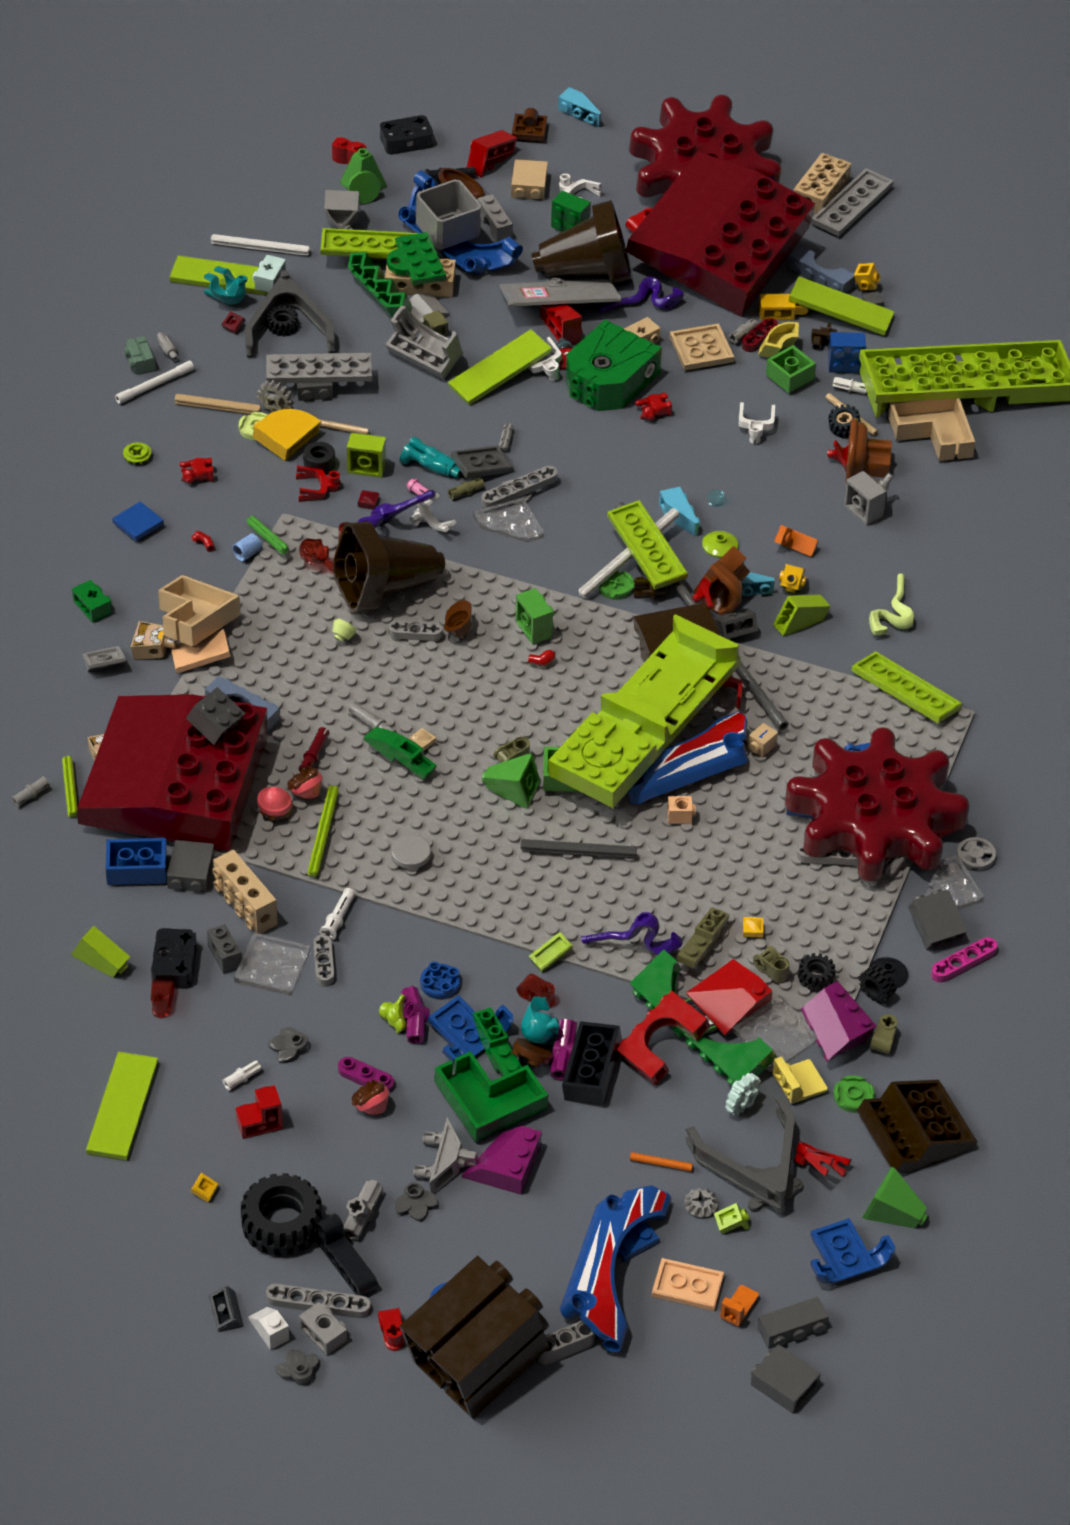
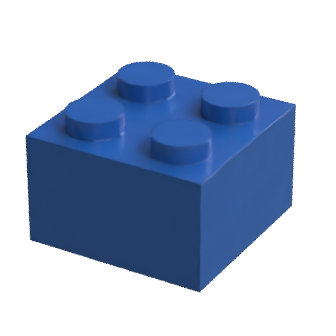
M830 332L828 350L829 372L860 373L861 362L859 354L860 350L866 349L865 333Z

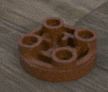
M517 1038L513 1045L512 1053L514 1055L528 1058V1062L536 1067H540L541 1064L547 1066L553 1058V1054L542 1045L533 1044L524 1038Z

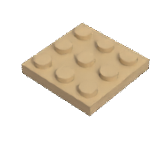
M719 323L671 331L669 333L670 340L684 371L734 362V355Z

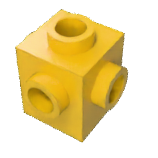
M874 263L858 264L854 274L855 282L858 284L860 291L876 290L881 279Z
M786 564L784 571H781L779 577L781 586H785L784 590L795 593L796 590H801V587L804 588L807 577H805L806 569Z

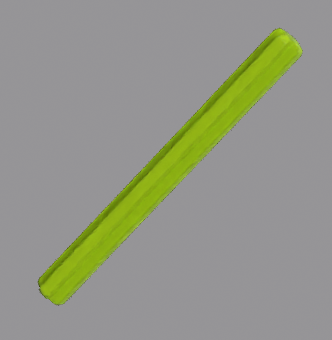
M330 785L328 787L308 867V875L310 877H317L319 874L339 793L338 786Z

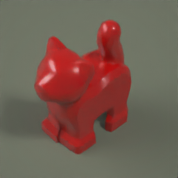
M652 394L647 398L637 400L635 405L642 406L640 418L654 420L655 417L663 415L671 416L672 403L665 401V399H668L667 394Z
M198 457L179 463V466L182 467L181 481L189 484L195 480H209L213 482L212 458Z

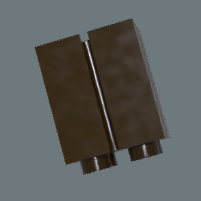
M478 1255L400 1325L414 1364L440 1389L447 1384L449 1388L445 1393L472 1419L549 1349L544 1333L549 1324L539 1312L543 1309L540 1300L527 1288L520 1293L514 1290L510 1285L513 1281L512 1275L499 1261L496 1260L489 1266Z

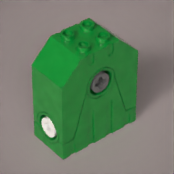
M605 319L567 353L566 383L569 396L597 411L623 409L660 374L662 347Z

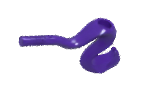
M649 276L641 281L636 295L621 298V302L615 301L600 306L599 311L604 313L624 304L638 303L643 300L649 290H653L651 296L652 303L658 308L669 310L683 299L684 293L677 288H673L672 294L659 298L662 292V284L657 278Z
M431 490L395 505L382 504L371 512V516L363 517L358 522H371L374 528H376L380 523L394 518L406 509L435 497V492Z
M650 912L640 913L627 931H608L581 937L583 944L608 939L625 941L633 939L643 928H648L644 937V945L648 951L655 955H658L663 950L670 954L683 944L681 937L674 932L671 933V938L667 940L653 941L659 932L660 924L657 917Z

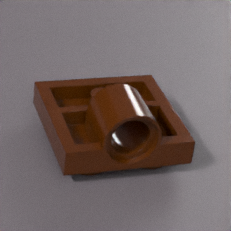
M527 108L524 114L515 113L512 135L517 137L518 140L544 142L547 116L539 115L535 108Z

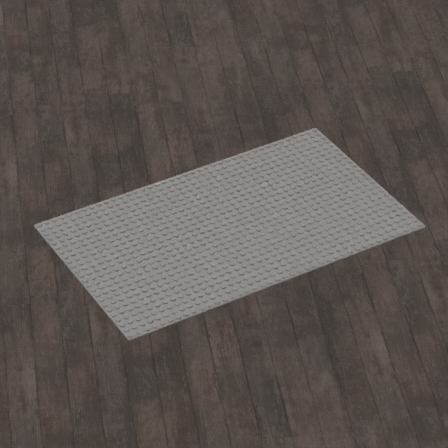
M288 514L280 516L272 532L289 546L290 551L282 555L270 543L265 541L262 545V550L258 552L233 592L240 597L241 615L219 629L225 630L231 657L185 671L171 695L194 694L205 696V689L220 676L260 696L262 699L274 703L280 708V721L267 733V741L231 850H235L246 864L342 894L344 889L350 888L356 893L354 898L532 953L561 932L573 945V949L558 961L629 983L657 956L648 951L644 945V937L648 928H643L633 939L625 941L608 939L583 944L581 937L608 931H627L640 913L650 912L657 917L660 924L659 932L653 941L667 940L671 938L672 932L679 935L683 940L682 946L670 953L676 960L678 953L694 935L695 927L713 907L730 914L729 919L702 964L698 963L695 968L678 962L682 970L678 973L676 994L682 999H689L686 992L734 959L759 976L772 990V1003L749 1020L817 1040L815 1032L810 1029L801 1009L821 991V988L815 991V988L808 990V985L803 987L802 983L799 982L798 970L801 959L805 958L806 955L809 954L811 957L812 953H815L816 956L821 953L822 957L827 955L828 960L832 959L833 964H835L833 983L838 981L850 996L856 1000L861 988L859 976L869 968L913 861L908 858L893 877L886 876L883 870L882 877L876 881L862 879L858 875V866L800 862L797 859V848L804 843L807 825L816 818L786 815L785 795L787 783L793 777L820 776L812 766L814 746L818 740L829 738L836 741L842 748L848 744H853L854 746L870 743L873 731L881 727L888 728L894 732L896 738L895 749L904 756L918 758L933 750H940L946 753L950 762L948 779L974 717L973 710L962 707L956 713L937 723L865 679L736 643L739 644L741 662L776 709L789 723L788 727L784 730L778 729L768 712L735 670L732 673V677L738 678L743 682L740 709H736L738 691L728 686L720 687L708 700L706 706L701 708L668 747L693 738L709 728L717 719L740 711L746 716L748 722L746 739L742 741L748 758L746 764L730 768L640 804H630L628 793H626L614 808L582 792L543 791L544 747H561L592 712L598 714L601 711V695L618 692L644 663L641 658L640 637L634 630L633 616L638 614L446 559L445 570L442 574H438L435 581L382 597L376 611L351 612L333 575V559L342 530ZM536 588L540 594H543L546 603L554 610V629L552 630V638L532 645L515 621L516 595ZM462 600L469 601L472 605L471 617L473 628L466 634L465 639L455 637L450 632L444 630L447 610L454 603ZM338 618L356 627L357 633L349 640L345 639L344 642L334 637L335 633L332 632L333 622ZM395 620L439 623L442 626V638L437 641L394 639L389 636V623ZM412 629L411 631L414 632V633H417V632H419L420 630H419V629ZM546 650H553L555 652V659L546 666L528 663L530 654L539 656ZM353 702H357L377 718L385 720L386 724L395 729L398 734L408 739L421 728L436 737V742L422 754L437 765L436 769L423 780L397 759L393 762L363 740L364 736L373 728L348 711V709H351L349 706ZM668 719L665 720L666 722L674 726L678 723L676 721H670ZM762 723H765L778 732L777 745L762 758L748 749V739L755 729ZM325 727L326 730H329L330 734L318 755L317 763L312 767L316 768L323 777L320 794L314 799H304L293 795L288 790L287 783L293 776L300 773L298 768L303 761L304 753L308 751L318 729ZM517 737L529 739L530 754L533 755L541 780L528 809L487 789L486 784L482 782L483 772H486L489 766L501 763L494 758V751L499 746L505 745ZM946 782L938 787V789L943 791ZM330 785L338 786L339 793L319 874L317 877H310L308 875V867L328 787ZM266 787H280L288 792L293 802L291 815L286 819L273 821L269 820L268 817L262 816L257 804L259 792ZM668 796L692 797V804H696V816H692V824H668ZM405 835L420 836L427 840L431 848L429 861L415 872H411L392 861V845L398 838ZM522 839L636 846L637 856L636 858L522 851L520 844ZM214 849L215 854L219 856L227 853V851ZM848 853L840 854L844 858L850 856ZM743 917L763 918V938L743 937ZM768 946L774 947L777 952L789 961L788 980L784 983L774 982L755 966L753 956L756 954L760 955ZM813 969L809 971L815 975H821L824 973L823 971L818 969Z

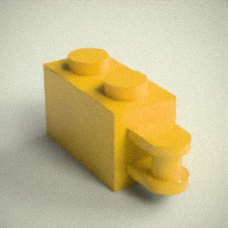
M760 294V321H763L765 318L794 320L795 315L807 314L808 307L789 301L790 294Z

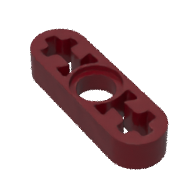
M765 318L743 338L742 349L746 352L756 351L768 333L778 325V321L774 318Z

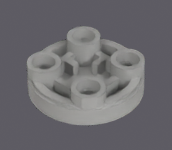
M417 835L402 836L392 845V861L411 872H415L429 861L431 856L430 845L427 840Z

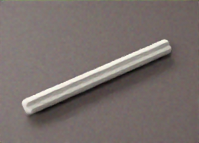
M213 234L211 237V243L216 245L309 256L310 247L305 245Z

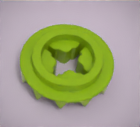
M131 443L123 450V458L127 460V463L132 462L134 465L136 463L142 465L143 461L148 462V459L151 457V448L144 443Z

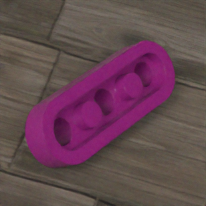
M344 1057L338 1062V1073L348 1080L365 1086L367 1081L371 1082L374 1079L384 1083L389 1092L394 1089V1078L382 1070L352 1057Z

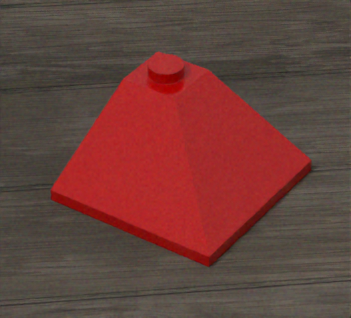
M734 959L686 992V995L724 1036L772 1003V990L759 976Z

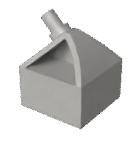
M325 190L324 211L326 220L336 229L353 230L352 225L360 221L361 200L359 191Z
M862 471L846 480L844 506L866 526L883 518L889 483L894 476L888 473L884 479L878 481Z

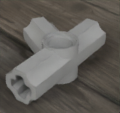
M366 1181L359 1196L348 1200L346 1208L349 1210V1216L344 1224V1236L348 1240H359L367 1222H371L373 1219L376 1204L383 1192V1186L378 1181Z

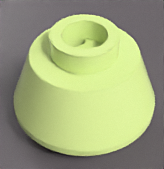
M339 618L334 620L332 632L335 633L334 637L344 642L345 639L349 640L357 633L356 627Z

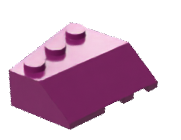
M838 981L821 990L801 1009L810 1029L815 1032L818 1038L816 1040L818 1046L822 1047L825 1052L824 1058L826 1062L866 1041L877 1027Z
M520 1126L502 1132L478 1157L477 1164L470 1166L461 1175V1178L521 1195L541 1148L542 1131Z

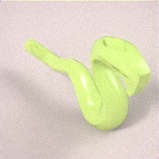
M898 574L897 593L891 602L893 609L900 616L883 609L871 611L869 624L874 635L879 636L888 632V627L882 626L879 619L888 621L898 629L904 630L913 627L914 611L900 603L904 595V574Z

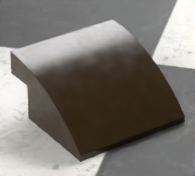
M700 603L633 616L634 630L640 637L642 660L645 662L672 633L673 616L675 614L720 635L706 604ZM663 654L660 658L664 659L666 655Z
M939 1079L891 1082L881 1098L864 1099L857 1109L890 1167L895 1168L898 1173L914 1171L940 1163L966 1151L978 1142Z

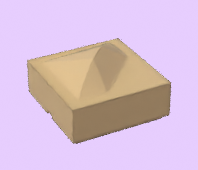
M421 728L409 737L411 741L424 749L423 752L436 742V737L424 728Z

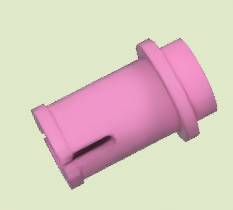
M411 479L407 484L409 492H414L418 496L424 494L422 492L430 491L421 485L417 479Z

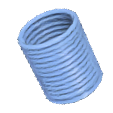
M249 534L235 543L232 549L234 555L244 562L262 550V543L255 534Z

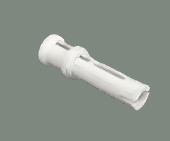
M350 888L344 889L334 911L326 917L325 925L320 928V935H326L331 940L336 938V932L342 927L343 917L356 895L354 890Z

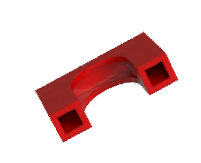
M672 990L668 995H664L656 1008L647 1013L646 1018L641 1024H637L633 1028L632 1033L626 1039H623L616 1049L624 1061L655 1086L669 1072V1069L664 1061L649 1050V1040L653 1033L664 1026H676L698 1041L711 1027L705 1016Z

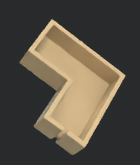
M959 398L889 403L888 419L896 441L930 437L939 461L954 460L955 457L957 459L973 457L975 439Z
M184 575L158 590L160 610L168 612L163 616L164 636L176 641L180 640V642L188 646L197 645L241 615L239 595Z

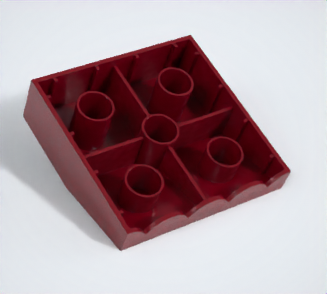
M697 152L630 236L626 252L742 317L809 229L816 203L758 171Z
M194 694L118 696L77 807L78 824L151 838H166V840L173 842L180 840L214 844V849L231 851L267 741V708L245 702H234L245 712V715L234 729L227 732L222 739L213 745L186 719L192 708L206 696Z

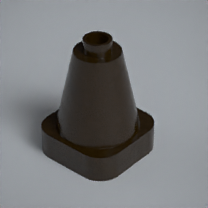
M612 200L592 205V217L540 243L539 251L531 253L536 273L545 271L547 277L609 275L613 285L632 280L626 245Z
M371 522L346 523L333 559L335 582L351 612L376 611L382 597L433 582L437 579L438 574H442L445 570V557L442 552H437L433 545L378 535Z

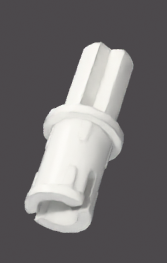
M834 378L833 387L866 395L864 383L853 381V379Z
M256 1060L242 1069L237 1068L236 1072L222 1079L224 1087L230 1091L243 1082L246 1083L248 1081L247 1078L262 1069L260 1063Z

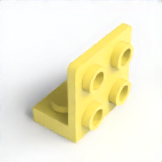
M782 1056L774 1059L773 1075L791 1104L827 1092L826 1084L810 1059L793 1065L785 1063Z

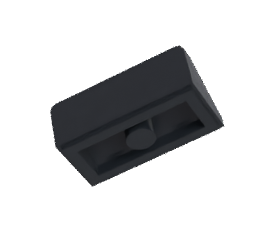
M226 1285L209 1295L218 1332L243 1326L234 1290Z

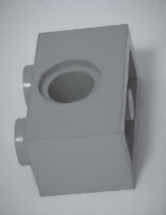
M320 1302L299 1315V1328L326 1356L347 1342L348 1330L346 1325L342 1321H338L328 1307H324Z

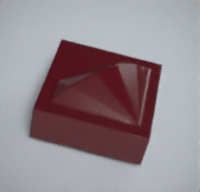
M230 311L221 325L223 328L237 334L246 320L244 317Z
M362 490L358 500V507L375 509L380 498L379 493Z

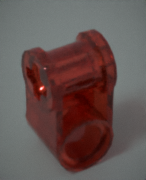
M528 974L516 988L518 995L525 1000L531 1002L533 997H546L550 1008L555 1004V997L553 996L555 993L554 985L535 974Z
M172 980L152 981L150 999L152 1014L156 1018L167 1017L170 1013L171 1002L174 996V981Z

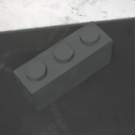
M817 1296L759 1316L757 1329L767 1348L770 1349L778 1344L783 1346L787 1342L801 1340L805 1336L823 1332L828 1327L829 1316Z

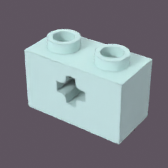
M266 255L264 260L260 262L258 270L253 274L255 289L270 292L279 279L280 272L286 271V259Z

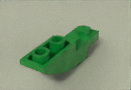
M375 727L363 738L364 741L393 762L397 759L423 780L436 769L437 765L422 754L424 750L422 747L396 732Z
M492 1008L474 1012L472 1016L478 1035L495 1072H500L501 1076H504L521 1068L520 1062L512 1053V1049L508 1044L509 1037Z

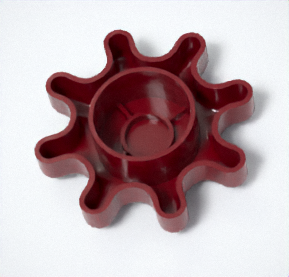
M720 94L715 96L710 108L703 112H692L679 99L674 97L666 98L661 104L659 119L663 128L651 129L639 126L631 132L630 154L651 163L641 168L638 172L637 193L642 197H652L665 193L697 152L758 171L779 183L781 165L777 161L765 158L759 154L768 150L771 146L773 137L772 124L765 120L747 125L736 122L731 118L732 100L726 95Z
M885 727L874 730L869 747L861 751L845 750L836 741L829 738L818 740L814 746L812 766L820 776L793 777L786 786V808L791 812L807 814L816 818L805 829L803 843L805 853L816 858L822 857L836 849L849 851L857 857L858 875L866 881L879 880L883 875L885 861L895 856L908 857L925 870L936 869L941 863L943 842L934 831L940 829H963L967 824L970 807L969 801L964 795L948 793L938 789L947 780L950 763L947 754L940 750H933L918 758L904 756L895 749L896 738L894 732Z

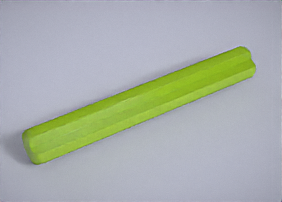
M64 756L62 764L67 813L72 818L78 816L73 760L71 756Z

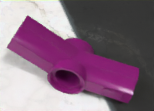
M405 987L401 994L406 996L403 1017L407 1018V1042L420 1044L424 1042L425 1023L429 1018L430 1010L423 1006L417 987Z
M560 1019L559 1024L561 1028L558 1029L557 1041L554 1042L551 1077L557 1081H563L576 1037L577 1022L570 1019Z

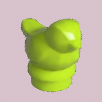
M403 994L395 1003L383 1002L379 1009V1016L388 1021L396 1029L397 1034L407 1029V1022L403 1017L406 996Z

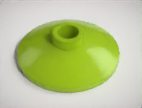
M713 531L708 533L702 540L704 551L713 557L722 558L733 546L738 549L737 538L729 532Z

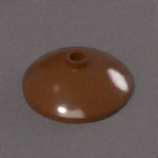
M442 168L439 171L438 177L441 184L454 179L460 180L476 199L483 197V188L467 174L453 168Z

